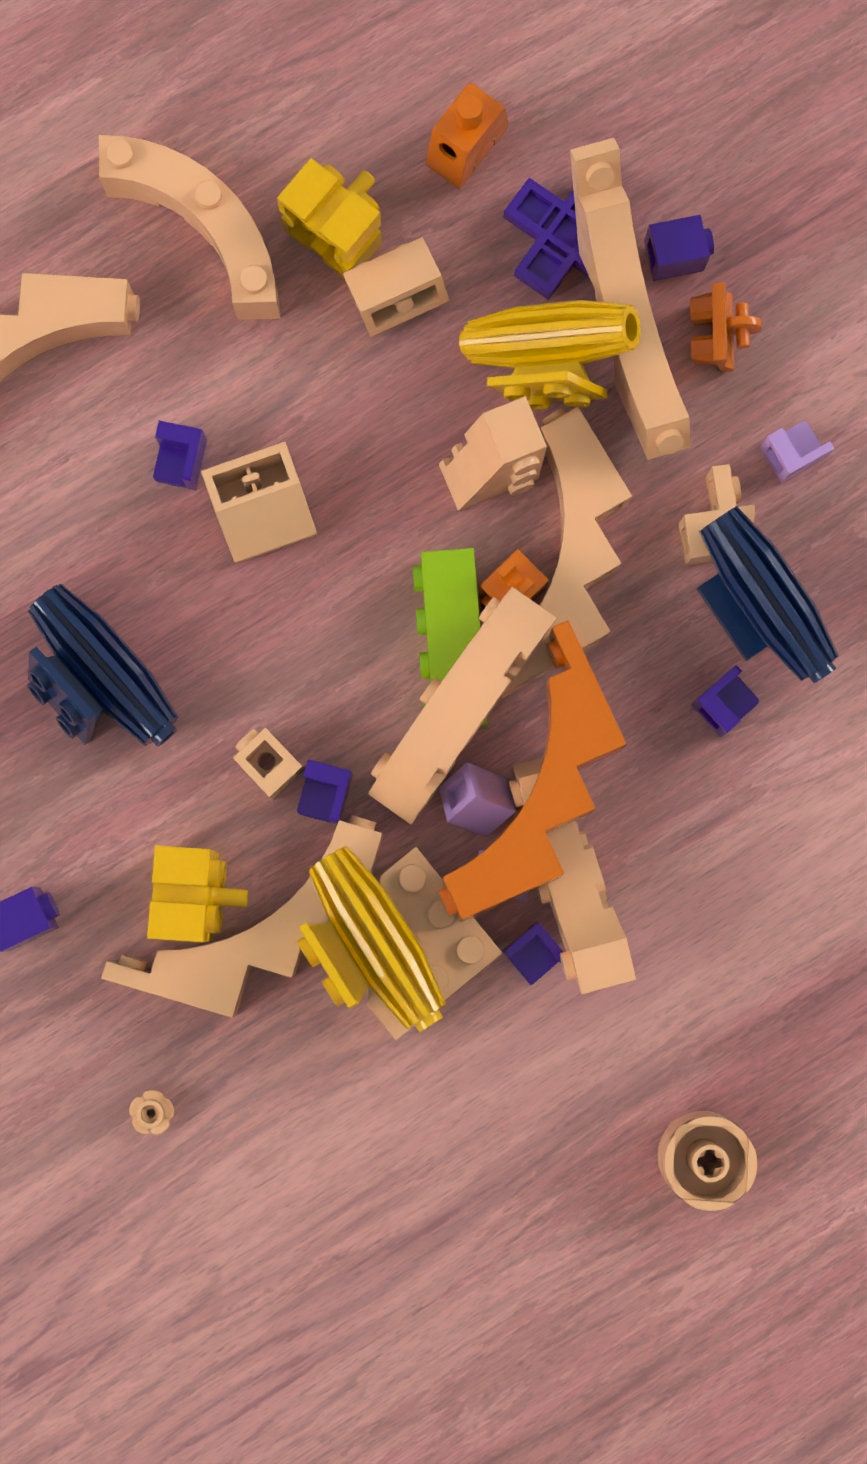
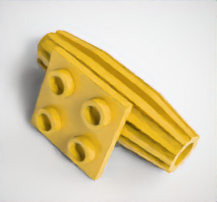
M575 300L515 306L469 320L468 324L464 326V330L460 333L459 347L462 354L468 360H471L472 364L515 368L512 375L487 377V386L504 393L503 398L506 400L514 401L526 396L530 408L534 410L550 409L552 402H564V405L571 407L590 406L591 400L607 399L608 390L590 382L583 364L634 351L640 342L641 323L637 310L631 304Z
M348 846L336 850L312 866L308 871L329 923L308 925L305 922L299 926L304 937L296 942L313 968L321 963L329 977L323 980L322 984L334 1004L339 1007L346 1003L347 1007L353 1010L359 1006L360 1000L368 987H370L406 1029L415 1025L418 1031L421 1032L442 1019L443 1016L438 1009L446 1005L425 952L380 882Z

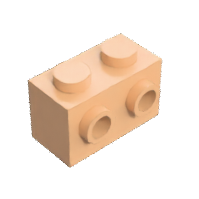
M423 237L410 243L402 244L395 250L371 261L362 262L355 268L342 273L370 337L450 301L442 275Z

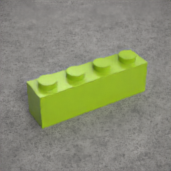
M474 548L420 552L421 565H412L414 592L423 591L424 608L416 609L417 634L426 635L427 652H419L421 679L430 678V683L435 677L441 682L480 629ZM487 718L484 720V722L478 730L487 729Z

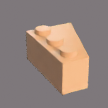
M526 396L482 413L464 434L468 443L464 447L462 443L456 444L451 449L453 457L442 459L439 463L458 511L507 491L510 492L511 496L533 488L535 486L534 481L539 479L547 445Z

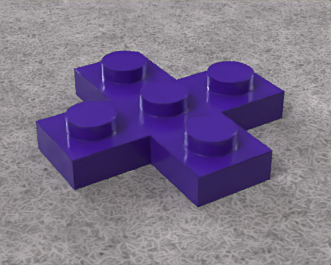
M528 178L505 209L503 218L536 240L514 270V277L549 300L573 266L588 277L589 275L579 255L574 190L564 202L540 184Z

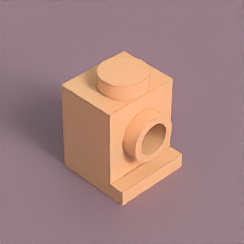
M266 727L260 733L255 729L251 730L235 746L239 752L233 759L272 800L305 770ZM265 754H271L275 757V765L269 770H264L259 765L260 758Z

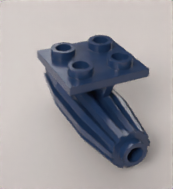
M735 506L700 530L701 537L718 574L696 589L744 660H749L769 647L800 681L809 677L813 683H816L833 672L836 667L832 661L839 657L819 610L772 541L763 534L738 506Z
M63 584L53 586L35 600L34 604L30 606L28 613L54 656L45 657L37 646L29 652L28 680L30 683L27 684V687L40 704L45 705L49 703L59 716L56 717V720L70 738L73 739L77 736L84 745L92 740L94 727L102 711L144 746L153 742L158 747L176 733L177 728L173 724L178 719V715L154 676L101 615Z

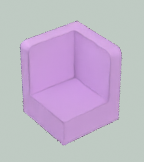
M802 421L786 431L783 428L768 435L760 446L761 451L781 484L825 460L835 449L830 441L821 446L806 421Z
M468 762L439 787L447 822L484 836L490 835L516 812L507 779L504 776Z

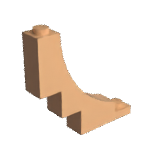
M610 138L571 149L570 156L579 255L595 288V299L599 302L633 305V308L638 312L637 315L641 323L640 342L636 349L613 356L615 387L647 459L674 454L677 451L690 448V417L669 368L649 302L635 239L630 201L622 187L620 148L615 138Z
M22 273L18 316L0 315V382L24 363L61 345L102 336H131L132 321L138 322L139 295H134L127 279Z
M577 406L569 412L561 408L543 419L542 424L544 426L540 428L547 445L545 455L556 482L561 514V538L557 565L550 587L540 606L556 617L551 628L569 620L584 652L605 640L611 632L586 590L616 573L622 564L598 523L627 507L632 495ZM551 628L496 702L556 668L546 648V643L550 642L549 634Z
M351 815L349 823L338 821L331 843L322 859L336 850L348 846L372 873L383 834L374 831L376 822ZM310 876L307 882L287 903L271 916L244 932L205 946L188 949L157 950L151 971L146 970L147 961L121 954L120 961H106L101 979L232 1018L237 1015L251 966L291 978L294 977L302 954V950L296 941L304 937L299 926L305 922L308 925L329 923V920Z

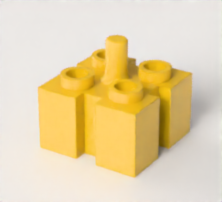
M310 158L277 197L279 211L284 214L281 217L283 231L307 250L311 251L312 249L323 258V262L344 278L342 273L355 268L362 262L368 261L382 245V232L378 229L381 226L379 206L367 194V191L375 183V179L369 172L362 170L348 188L345 189L342 186L345 183V179L334 167L329 164H324L322 167Z
M155 845L152 872L153 892L149 908L147 939L210 942L213 941L214 933H221L223 906L243 908L248 906L249 891L247 889L224 888L227 862L220 860V852L211 849Z

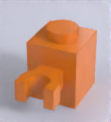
M517 549L480 585L478 594L483 599L479 603L485 609L493 597L501 601L511 587H514L533 601L546 589L549 579Z

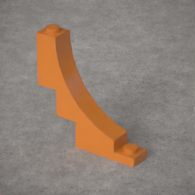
M569 620L553 626L549 634L550 642L546 643L547 652L553 665L556 668L562 666L564 672L550 677L545 686L548 706L547 739L543 761L532 792L515 820L492 845L466 865L443 876L442 882L445 888L438 891L447 914L451 916L457 913L460 922L559 879L565 874L547 833L592 814L596 808L578 770L616 754L626 746V741Z

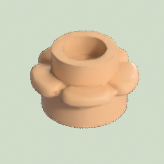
M145 1091L142 1097H136L130 1104L129 1114L133 1117L132 1126L136 1131L144 1135L148 1134V1132L153 1135L165 1132L170 1126L169 1120L174 1116V1106L171 1100L165 1098L160 1091ZM149 1109L155 1110L156 1114L154 1117L147 1115Z

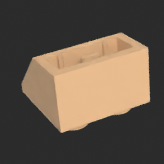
M286 442L201 471L235 564L318 535Z

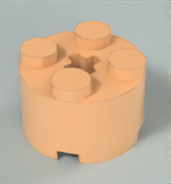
M694 1111L670 1122L659 1143L658 1165L665 1182L680 1199L697 1209L717 1211L735 1204L745 1192L749 1191L757 1173V1155L748 1136L735 1123L714 1112ZM706 1150H708L716 1157L715 1162H708L707 1170H704L697 1160L698 1157H703Z

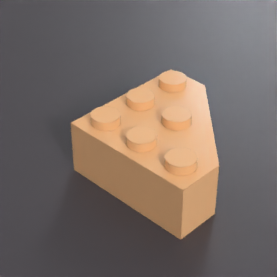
M417 847L381 875L380 884L385 888L424 950L444 1000L449 998L502 954L474 917L460 922L457 913L451 916L447 914L438 893L439 890L445 888L442 878ZM369 987L367 1005L395 1040L399 1039L412 1027L406 1029Z

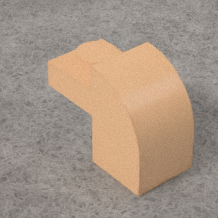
M730 464L712 466L706 475L711 511L686 514L678 524L685 566L713 562L699 531L737 506L736 503L741 502L740 481L738 476L732 477ZM755 505L740 506L739 509L754 523Z

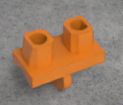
M725 282L713 283L712 293H705L690 298V315L694 325L713 324V335L692 337V360L695 364L717 365L721 372L735 371L734 335H736L737 348H749V335L762 330V319L756 316H749V304L745 302L736 304V316L733 317V295L726 292Z

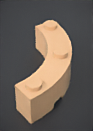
M99 135V179L107 197L133 199L158 207L160 204L184 217V220L195 228L219 254L230 279L232 303L237 319H281L278 291L270 256L263 237L252 216L226 184L201 164L166 146L125 136Z
M511 587L501 601L496 597L490 600L478 618L484 622L482 627L441 682L435 677L419 699L426 704L392 756L385 753L371 772L376 781L368 795L410 825L413 824L455 764L456 758L473 738L510 681L514 680L556 620L555 616L514 587Z
M543 757L512 765L516 780L509 781L508 785L515 807L524 806L538 778ZM576 821L547 833L565 874L561 878L537 888L541 903L550 902L566 951L560 953L566 979L571 980L575 978L581 994L636 980L627 937L613 906L608 907L603 876L592 844H588L586 833L584 831L579 832Z

